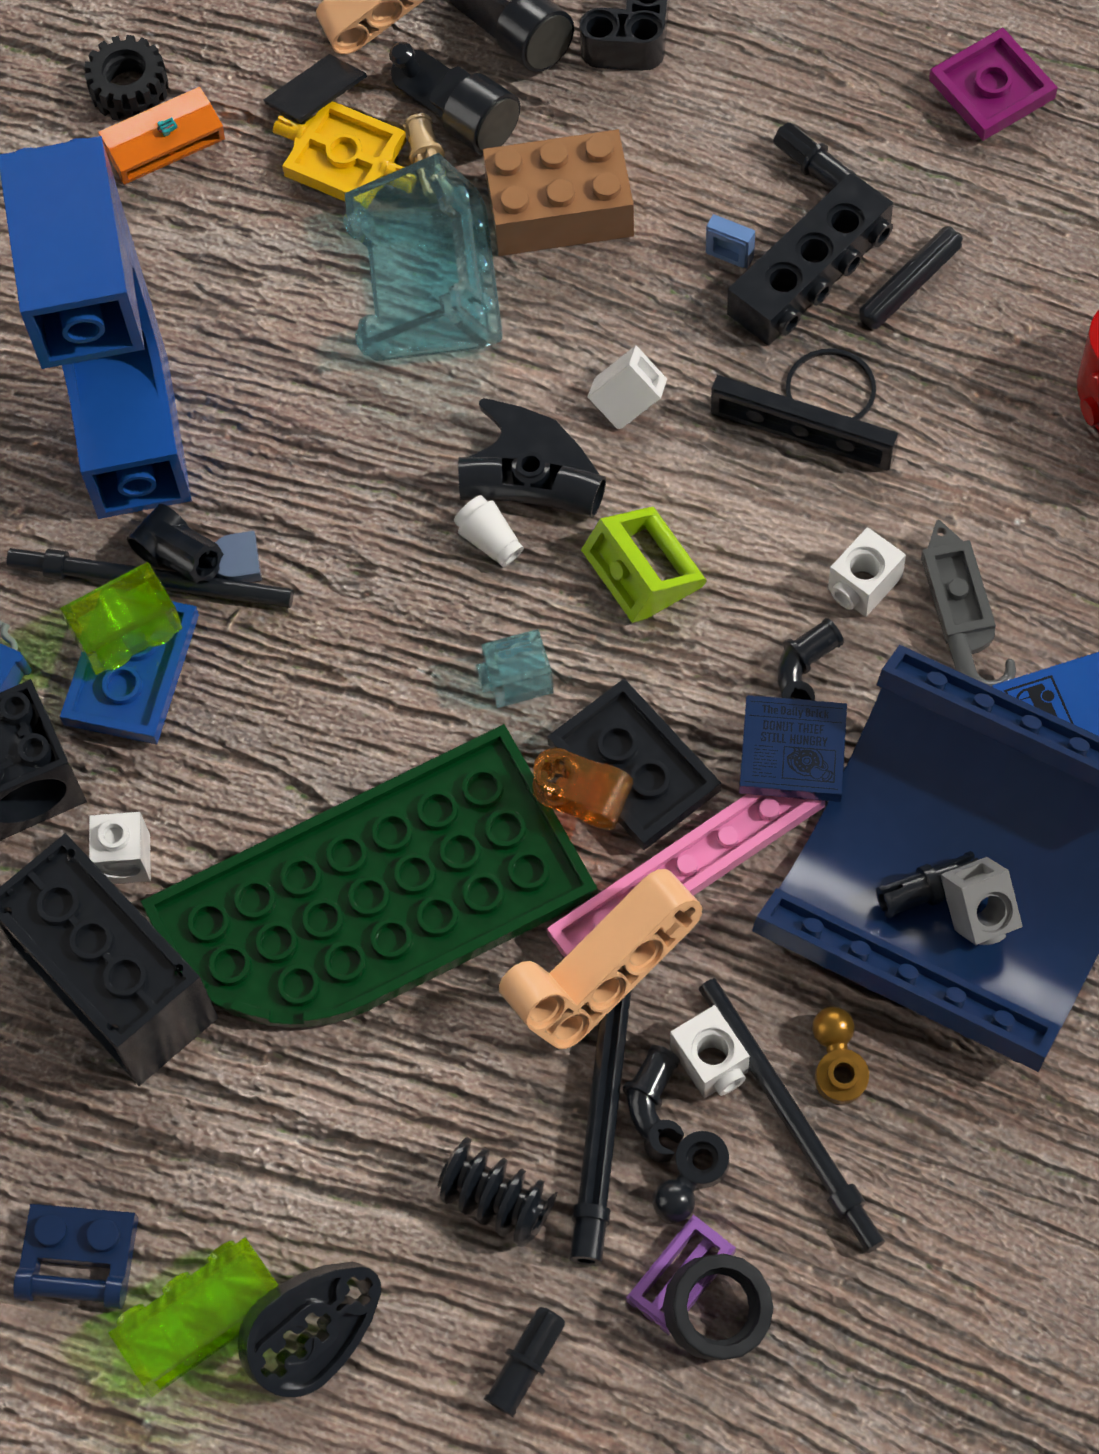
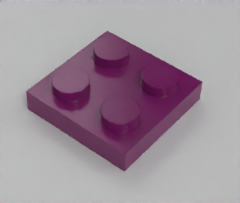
M1003 27L931 68L929 81L982 141L1056 99L1058 89L1053 81Z

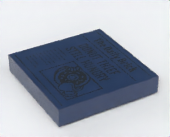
M747 695L739 793L841 802L847 703Z

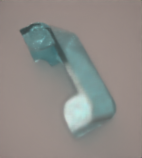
M436 153L344 193L346 213L343 220L345 228L353 239H358L368 248L375 315L370 314L360 318L358 329L355 332L357 345L364 355L371 357L375 361H386L479 350L501 342L502 326L488 215L479 191L440 153Z

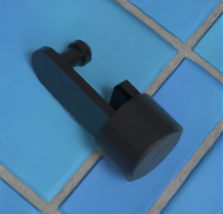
M450 0L458 10L493 36L504 51L533 72L544 71L555 65L564 56L573 39L574 22L572 17L551 0H511L510 2L507 0Z
M407 42L396 43L390 49L389 57L393 63L391 78L396 87L441 118L446 132L480 155H483V149L502 146L510 137L520 115V101L516 95L482 73L471 75L459 66L449 69L426 52L413 50L412 46Z

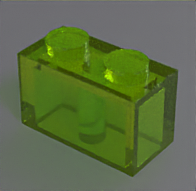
M148 562L60 608L69 631L95 675L105 670H114L123 666L129 661L131 656L150 646L155 647L166 643L176 632L183 629L175 605Z

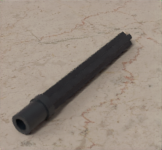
M631 991L599 1022L579 1198L578 1204L573 1206L572 1214L574 1229L570 1261L581 1265L596 1266L602 1264L606 1226L609 1225L611 1210L607 1208Z

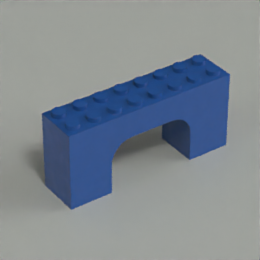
M102 136L75 138L65 143L38 148H22L16 152L0 154V176L20 313L41 369L62 365L70 400L80 472L98 519L154 509L159 504L169 506L192 501L168 356Z

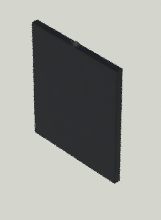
M328 54L266 97L264 102L280 111L281 114H285L295 121L302 123L365 79L367 74Z

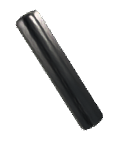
M951 226L943 227L860 307V314L858 316L860 321L872 330L878 329L961 249L963 237L960 232L955 231Z

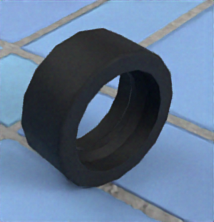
M724 1253L694 1258L680 1267L667 1285L663 1302L666 1327L676 1343L691 1355L708 1360H728L743 1357L759 1346L770 1329L774 1309L770 1287L761 1272L745 1259ZM721 1274L731 1277L741 1285L747 1295L749 1306L747 1321L740 1332L729 1339L713 1340L706 1338L696 1331L689 1320L687 1310L689 1293L698 1281L708 1275Z

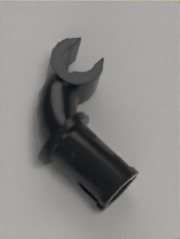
M825 618L820 624L793 641L788 638L783 642L784 650L778 666V685L781 698L792 699L794 697L815 701V692L808 683L803 682L802 675L811 670L810 665L836 647L839 648L844 643L840 630L829 618Z
M651 1045L648 1055L633 1081L624 1084L623 1092L627 1096L629 1112L635 1128L645 1140L644 1147L647 1155L657 1162H670L675 1152L663 1147L659 1142V1137H668L679 1144L684 1137V1133L676 1122L660 1120L656 1110L662 1105L660 1096L673 1071L678 1067L680 1059L665 1047Z

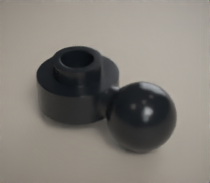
M696 1131L687 1135L679 1143L676 1150L678 1177L661 1183L653 1194V1208L656 1214L664 1221L677 1223L687 1219L695 1207L694 1190L696 1187L709 1188L715 1186L726 1176L730 1165L728 1148L725 1142L712 1132ZM702 1153L710 1155L713 1158L711 1167L706 1170L697 1169L693 1165L694 1158Z

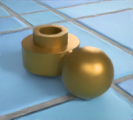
M827 1007L816 1015L812 1026L815 1039L822 1046L826 1047L827 1054L821 1059L816 1068L815 1085L820 1095L827 1101L844 1105L856 1101L863 1094L869 1082V1069L864 1059L847 1047V1043H849L854 1034V1022L850 1014L839 1007ZM839 1066L847 1067L852 1073V1081L846 1084L838 1082L833 1074L834 1069Z

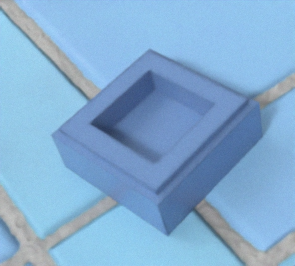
M713 214L706 226V253L741 268L748 269L754 258L755 230Z

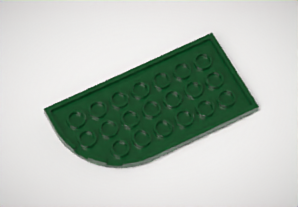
M503 724L143 899L141 903L152 926L200 976L212 1004L232 1015L251 1022L269 1026L298 1028L332 1024L369 1011L587 902L598 894V888L508 729Z

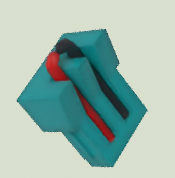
M172 117L165 121L157 122V130L162 132L164 137L170 135L171 131L178 128Z

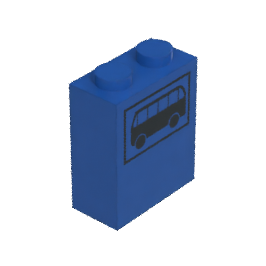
M1099 652L992 685L995 689L1099 736Z

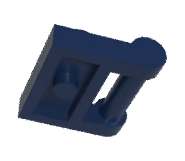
M30 1204L20 1266L14 1279V1299L33 1301L35 1296L95 1301L104 1302L105 1308L123 1309L139 1219L136 1213ZM41 1263L110 1269L106 1281L39 1275Z

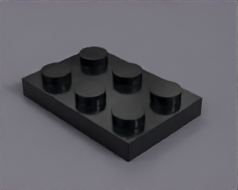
M625 678L547 736L548 745L643 850L650 847L721 791V782Z

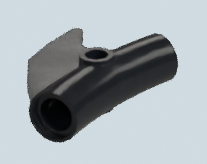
M487 398L479 401L480 410L500 428L501 434L494 444L469 457L458 458L460 500H472L482 495L486 500L542 505L593 518L603 499L606 477L598 473L582 448L555 419L521 406Z

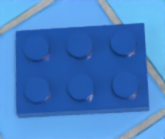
M103 587L60 714L63 725L157 745L199 617L197 607Z

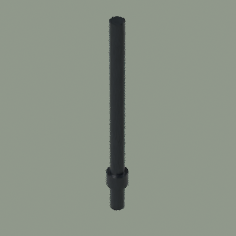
M10 548L6 560L7 567L43 572L44 577L64 580L66 576H74L291 608L294 590L290 588L215 577L209 582L203 580L195 583L178 572L70 557L68 551L47 549L43 553Z
M713 978L706 981L699 987L700 993L709 1007L713 1005L717 1007L749 1054V1070L829 1193L830 1197L827 1202L839 1220L845 1219L866 1253L876 1250L885 1241L864 1210L863 1206L866 1204V1201L855 1184L848 1185L717 979Z

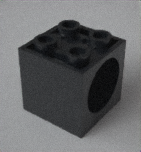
M31 679L0 692L1 841L87 802Z

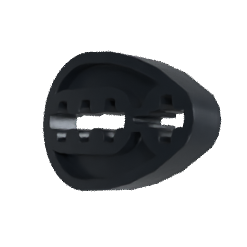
M353 1261L323 1265L281 1283L260 1298L245 1315L238 1334L239 1359L247 1375L267 1391L281 1397H301L320 1389L344 1366L370 1326L381 1296V1282L378 1275L372 1269ZM352 1277L362 1281L358 1285L361 1295L357 1299L347 1295L350 1291L347 1282ZM310 1313L320 1317L317 1321L320 1330L315 1335L307 1331L303 1332L308 1328L305 1318ZM289 1330L296 1335L300 1334L296 1339L299 1348L294 1353L286 1349L282 1350L286 1345L283 1336ZM269 1349L278 1353L275 1357L278 1366L272 1372L264 1367L266 1361L262 1356Z

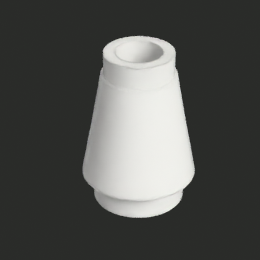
M482 495L469 501L454 518V523L459 527L458 534L497 561L502 567L512 563L524 549L493 500L487 501Z

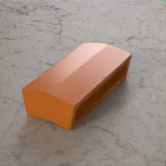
M200 86L98 132L99 136H102L107 156L117 171L123 185L225 140L223 125ZM172 117L178 128L171 131L170 135L164 137L162 132L157 130V122L165 121Z

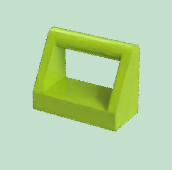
M655 507L600 518L581 549L632 623L648 619L699 590L707 582L704 575ZM646 528L680 576L661 581L631 536Z

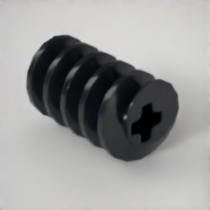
M469 1137L464 1138L454 1149L440 1174L438 1188L441 1187V1201L445 1204H451L459 1198V1211L467 1215L477 1209L476 1219L481 1225H488L496 1219L495 1231L500 1236H506L515 1229L513 1241L515 1245L524 1247L539 1233L554 1205L558 1192H555L547 1200L543 1199L542 1193L545 1181L539 1179L529 1189L524 1188L526 1170L521 1168L510 1179L505 1177L507 1159L502 1158L490 1168L487 1166L490 1150L485 1147L477 1155L471 1157L469 1156L472 1139Z

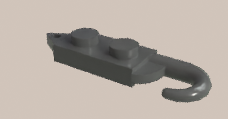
M936 520L928 548L922 549L921 561L955 669L991 687L992 685L1014 679L1016 666L1013 659L1006 660L1005 672L999 679L986 680L977 673L972 654L981 652L990 646L995 637L996 624L970 540L963 541L941 520Z

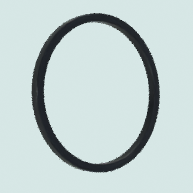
M820 349L804 355L792 366L786 380V397L792 398L790 390L791 380L796 370L803 363L817 356L838 355L846 357L861 366L871 383V396L867 405L859 414L852 418L861 420L874 403L876 396L875 377L869 366L853 353L841 349Z

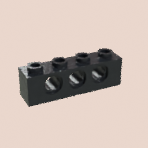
M850 172L728 288L727 315L768 346L781 334L784 336L788 335L799 323L801 315L812 304L817 306L825 300L831 291L832 285L842 275L849 276L856 270L863 255L873 245L879 247L887 240L893 229L891 220L894 202ZM838 231H848L850 233H841ZM808 260H818L820 262H809ZM778 289H787V290H789V291H788V292H779V291H777V290H778Z

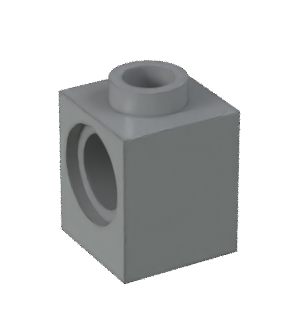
M985 857L940 874L954 930L973 944L990 945L1000 942L1006 937V933L1023 927L1008 869ZM988 897L986 907L977 914L978 905L983 899Z

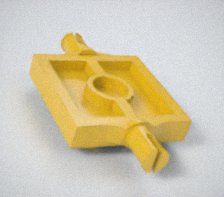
M334 101L320 109L314 117L303 125L286 119L281 115L278 116V121L276 120L274 123V134L294 141L293 150L282 165L284 176L356 207L364 209L377 187L386 180L406 187V189H411L412 184L416 180V171L394 163L407 142L404 130Z

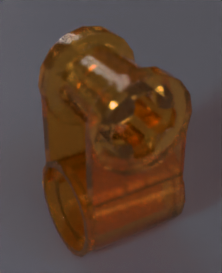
M551 748L540 753L533 767V792L541 804L577 817L591 826L606 830L615 828L634 783L633 778L617 767L605 763H597L561 748ZM556 773L564 776L559 777L556 784L547 781V779H553Z

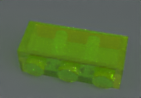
M246 1237L237 1243L228 1241L217 1247L208 1256L207 1261L209 1263L192 1275L189 1272H184L171 1279L162 1288L163 1295L146 1307L144 1304H138L128 1309L117 1319V1327L108 1332L151 1397L161 1392L236 1339L242 1321L249 1309L260 1298L278 1286Z

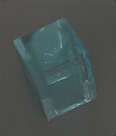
M539 629L481 644L484 663L476 664V671L482 692L492 691L497 708L554 693L552 671Z

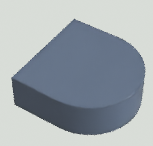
M255 531L229 534L215 542L224 554L219 565L220 571L215 575L217 578L242 582L262 580Z

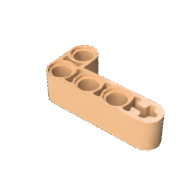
M658 869L643 878L550 973L535 962H521L514 965L502 977L499 984V993L531 1031L555 1048H570L580 1042L694 928L702 915V906L671 871Z

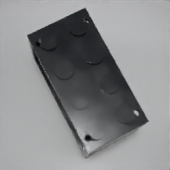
M66 833L0 886V929L8 943L138 1086L142 1085L218 1019L200 976ZM183 971V977H181L178 972Z

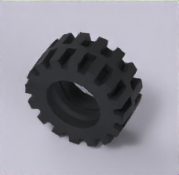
M127 35L126 40L120 41L119 36L112 37L113 43L107 44L105 41L98 44L100 51L92 50L88 55L90 62L85 61L84 66L86 73L84 75L94 106L98 107L100 113L104 116L110 112L111 118L117 121L120 120L121 116H125L128 119L159 105V100L165 101L167 97L166 89H169L165 65L158 48L154 44L150 46L148 40L142 37L136 42L134 35ZM135 71L143 74L136 82L129 85L110 83L117 75L124 72Z

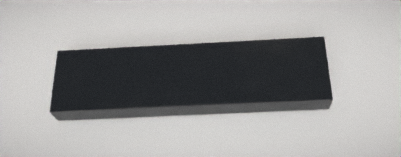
M717 375L712 385L711 413L880 469H891L896 455L898 432L724 376Z

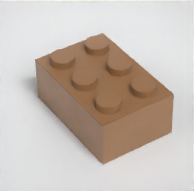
M619 129L483 149L486 185L498 256L634 237V204Z

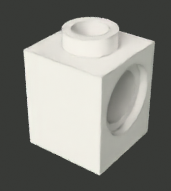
M867 527L830 567L828 590L831 591V595L841 606L849 610L854 608L867 617L903 577L906 554ZM863 571L870 573L874 577L864 580L857 578L853 574Z
M141 812L89 816V859L113 884L151 881L150 833Z
M715 1005L670 1032L671 1050L678 1056L681 1065L704 1099L715 1092H718L720 1096L728 1094L745 1081L746 1077L744 1074L748 1073L750 1056ZM717 1048L724 1052L726 1059L720 1064L709 1065L704 1063L698 1055L704 1049Z

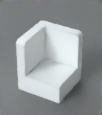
M635 345L595 377L587 397L617 429H622L661 399L667 378Z

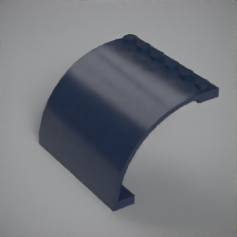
M899 644L881 670L876 684L881 687V690L843 772L841 802H828L780 887L775 889L757 915L752 932L819 964L823 968L840 974L866 987L870 991L897 1002L919 1015L954 1030L964 1037L972 1039L1017 1063H1021L1039 1072L1099 954V736ZM972 851L978 860L988 857L1009 870L1023 927L1006 933V937L1000 942L990 945H975L954 930L946 895H944L942 902L933 906L926 902L898 913L892 918H887L885 911H882L878 903L876 888L916 874V868L928 863L934 867ZM988 897L983 899L978 905L977 914L986 907Z

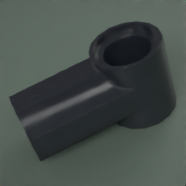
M159 504L126 539L132 550L149 565L159 568L163 563L195 583L203 580L209 582L220 571L219 565L224 554L219 545L189 528L182 517L165 504Z

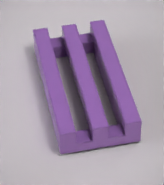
M694 1214L626 1297L627 1303L643 1312V1316L648 1320L658 1324L660 1329L668 1336L670 1332L666 1327L664 1313L661 1311L668 1283L652 1303L644 1298L696 1232L703 1239L681 1267L694 1258L704 1257L713 1246L719 1250L717 1254L724 1253L733 1256L736 1252L735 1246ZM718 1274L708 1275L695 1284L689 1293L688 1311Z

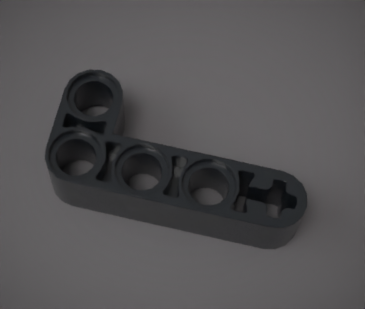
M627 0L626 9L594 8L587 11L581 17L579 23L581 57L584 62L591 67L601 69L645 71L658 67L665 56L670 0Z

